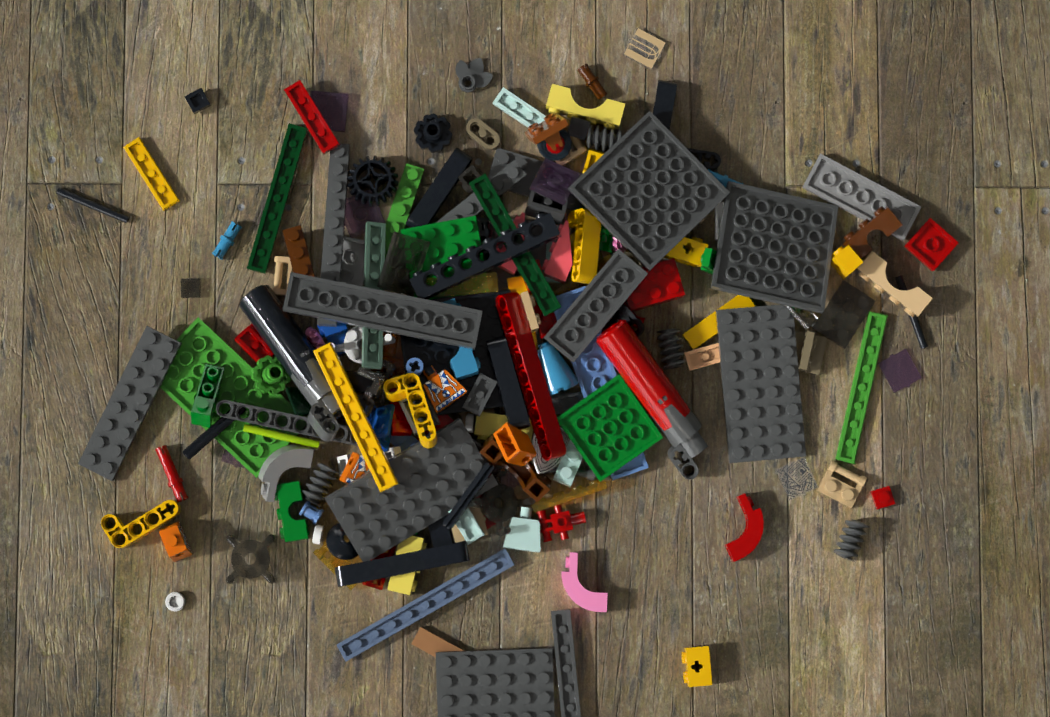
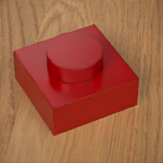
M890 486L870 491L876 510L895 504Z

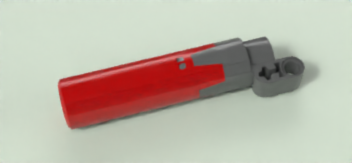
M620 320L614 323L597 337V344L672 446L668 449L667 454L673 465L685 479L692 480L696 478L699 470L692 458L708 447L698 432L702 427L701 422L628 322ZM674 452H680L679 455L684 461L681 462L677 457H675ZM692 465L693 471L690 474H685V467Z

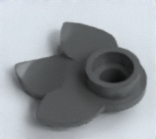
M481 58L471 61L468 65L464 61L459 60L456 65L455 71L459 78V88L463 92L470 93L476 88H484L492 80L493 74L484 72ZM465 81H470L472 84L465 86L464 83Z

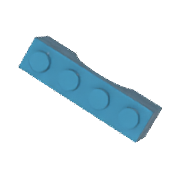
M455 298L442 302L461 306L460 303H456ZM459 347L458 353L450 360L451 369L457 381L478 375V369L481 368L478 357L474 358L473 349Z

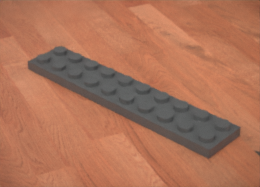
M293 272L290 273L283 311L473 350L476 347L483 312L477 309Z

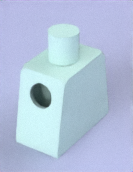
M521 507L520 518H511L502 548L540 552L539 520L531 519L533 508Z

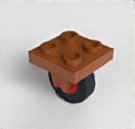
M557 113L547 115L543 122L530 125L528 130L524 132L531 142L535 145L537 144L541 155L548 160H561L571 150L572 141L570 135L563 129L568 126V123L564 117Z

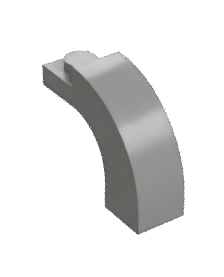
M300 444L287 445L273 452L265 460L258 478L265 482L261 486V495L267 502H274L277 482L283 472L293 467L311 468L314 449Z

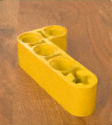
M580 208L571 211L567 219L569 228L575 229L571 278L573 282L589 284L597 274L601 222L588 209Z
M408 373L387 380L384 383V392L387 400L397 402L407 399L421 445L425 448H433L438 441L437 433L418 375ZM411 382L416 383L414 387L407 386ZM391 388H397V389H398V390H397L396 392H394V393L389 392V390H390ZM419 399L422 401L420 404H413L415 400ZM421 417L427 418V420L424 422L418 421V419ZM426 430H428L429 436L431 437L429 439H427L425 435Z
M174 500L164 501L125 526L118 516L107 514L102 518L101 526L114 547L126 548L177 517L181 512V507ZM169 504L175 506V508L173 509L174 513L167 512L163 515L159 511L160 509L162 512L167 511L169 509ZM152 514L158 515L159 521L157 524L153 525L150 522ZM109 518H114L116 524L110 529L107 526V521ZM136 524L142 526V532L138 535L133 531ZM120 534H123L126 538L123 545L117 543V537Z

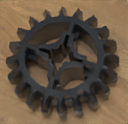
M376 155L373 157V160L366 156L365 162L360 158V165L354 163V169L349 170V174L352 176L347 177V180L350 182L347 184L348 189H352L350 194L356 195V201L362 198L361 204L363 205L369 201L370 207L373 205V202L380 206V200L386 204V197L392 199V193L397 192V188L394 186L399 185V182L395 180L398 178V174L394 173L396 171L395 167H390V161L384 163L383 157L377 161ZM373 168L382 170L385 175L383 173H376ZM365 170H368L367 175L361 178V180H358L360 174ZM371 174L374 180L376 181L375 188L373 187V184L370 181ZM385 182H388L385 189L378 193V188L385 184ZM360 187L370 189L373 194L362 191Z

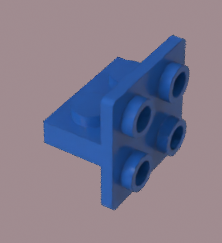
M393 404L365 412L384 452L388 451L391 439V424L395 409Z

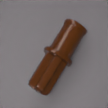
M588 64L582 65L577 71L585 80L586 87H590L597 99H603L607 92L598 81V76L596 77Z

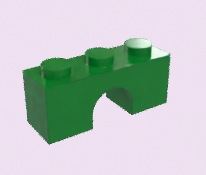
M301 482L277 484L275 501H279L280 506L277 509L278 520H282L283 527L280 528L281 539H285L286 543L310 539L307 520H295L290 515L291 506L296 502L304 501Z

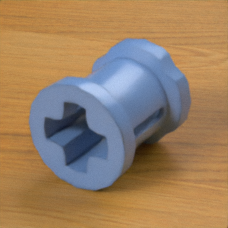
M419 358L408 360L406 364L407 373H414L419 376L423 372V362ZM417 363L420 370L411 371L412 367L410 364L414 365Z
M307 500L299 515L307 517L315 525L324 510L317 509Z

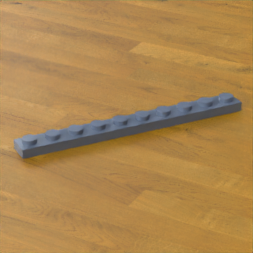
M504 548L338 643L337 647L346 662L514 566V563Z

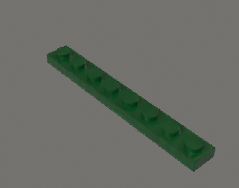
M288 124L247 270L266 275L308 131L305 127Z
M484 174L471 181L469 185L499 237L501 236L500 233L505 230L511 229L513 231L517 229L487 175ZM521 235L516 236L515 243L522 244L524 240ZM530 251L512 259L545 317L562 308Z

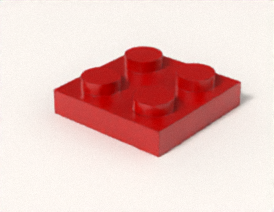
M929 218L904 247L933 272L959 242L933 219Z

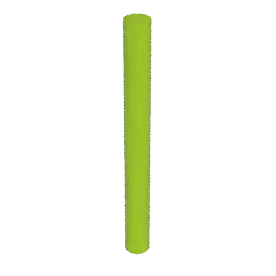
M245 424L243 428L244 432L319 449L320 441L248 424Z

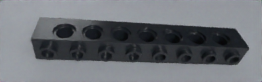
M541 213L535 217L536 220L530 223L529 221H524L518 225L519 228L513 231L511 229L505 230L496 239L493 237L483 241V245L476 247V245L471 246L465 250L466 253L460 256L454 254L448 257V261L443 264L438 262L431 265V269L426 272L421 270L414 273L413 278L409 280L417 297L422 299L434 297L561 237L551 213ZM537 226L543 228V232L539 236L532 234L533 229ZM524 235L525 241L522 244H516V236ZM506 243L507 250L502 253L498 252V245ZM484 251L490 253V257L486 261L480 260V254ZM467 259L471 260L472 266L469 269H464L462 267L463 262ZM454 268V275L446 277V269ZM430 276H436L437 282L433 286L427 283Z

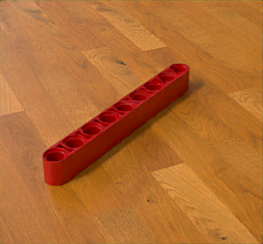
M518 292L498 295L496 298L497 310L542 458L549 461L563 457L566 454V446L521 297Z

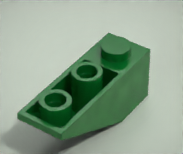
M205 364L191 410V424L211 427L224 374L223 367Z

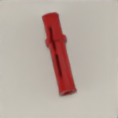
M163 445L162 450L160 447L156 448L155 451L169 481L168 486L172 488L177 503L182 502V498L183 501L187 500L189 497L183 487V479L178 475L167 445Z

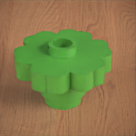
M267 355L259 359L257 366L252 368L251 379L256 382V389L260 390L263 394L269 391L273 395L285 390V384L291 380L276 357L272 359L271 356Z

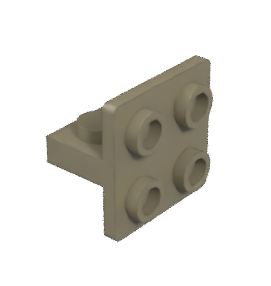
M795 331L798 370L819 375L827 338L817 336L815 332L806 331L805 333Z

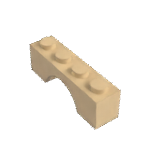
M871 251L858 267L859 276L867 282L870 279L875 283L874 288L882 294L884 291L889 294L890 297L888 299L897 306L899 303L905 307L904 311L908 315L919 317L933 298L918 286L905 291L894 288L886 278L887 262Z

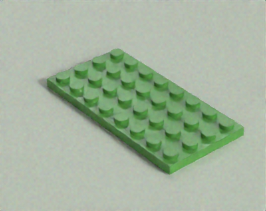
M199 317L177 339L182 345L160 388L190 416L205 364L224 368L217 403L221 400H230L303 416L280 393L273 395L269 391L263 394L260 390H257L255 387L256 382L251 379L252 367ZM222 403L219 407V411L222 414L230 410V405L227 403ZM245 407L246 411L240 415L241 418L249 416L250 411L248 408ZM216 410L211 426L221 418ZM261 411L258 413L257 418L260 422H266L269 415L267 412ZM284 415L277 418L279 426H285L288 422L287 417ZM300 419L296 422L298 430H303L306 427L305 420ZM235 420L214 439L256 478H258L265 460L273 452L289 445L291 442L244 432V425L248 424L295 436L299 435V433Z

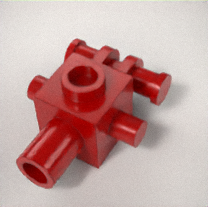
M562 505L554 506L555 514H551L550 519L546 517V510L536 512L542 528L540 533L543 535V543L552 541L550 535L552 530L554 534L560 533L561 540L569 539L568 531L573 530V525L586 523L584 511L570 514L569 511L563 512ZM550 522H551V523H552V527H549V528H548V524H547V523H550Z

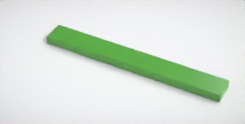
M868 312L835 460L855 464L888 315Z

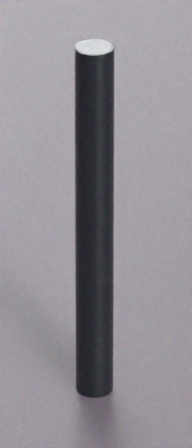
M60 187L56 192L59 196L124 223L129 221L130 217Z
M903 276L895 277L899 290H907ZM909 315L920 348L928 347L918 317L915 315L911 317Z

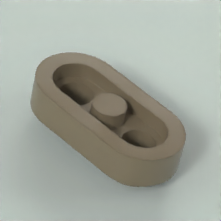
M477 118L468 121L466 132L473 140L486 150H494L499 146L500 137L492 128ZM474 126L479 127V131L473 132L472 128ZM492 138L494 142L488 144L487 139Z

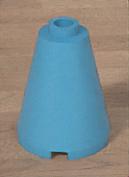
M548 341L539 344L537 353L550 395L577 385V377L560 352L552 344H549Z

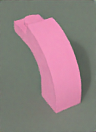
M570 552V555L566 556L565 568H569V572H561L562 583L566 593L571 600L584 609L594 612H607L608 593L591 592L580 584L577 576L578 553Z

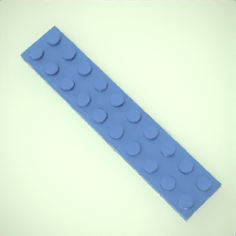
M586 286L556 296L562 307L554 312L557 321ZM600 330L574 363L571 361L583 398L617 376L613 364L596 342L602 330ZM642 452L610 475L612 481L649 468L644 453Z

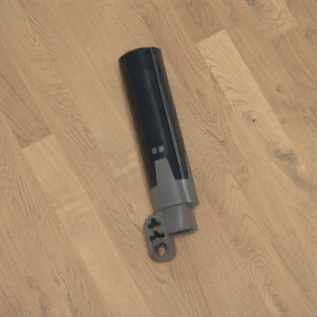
M269 285L257 286L241 299L239 306L311 405L308 422L323 441H333L339 429V423L336 419L341 417L343 413L313 352L316 349L290 313L283 311L284 305ZM325 428H330L333 432H328Z

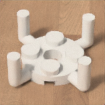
M355 326L347 331L344 344L336 345L332 343L336 352L345 351L351 360L362 364V350L358 345L362 340L363 327ZM386 334L383 337V345L393 344L396 341L395 337L391 334ZM360 368L359 371L362 375L366 377L371 375L370 368Z

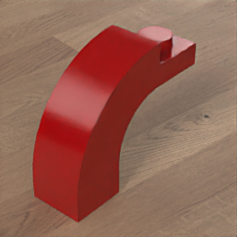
M745 493L736 497L745 515V530L739 538L724 544L732 562L746 557L756 548L764 528L761 508L753 510L754 503L750 495L746 496Z

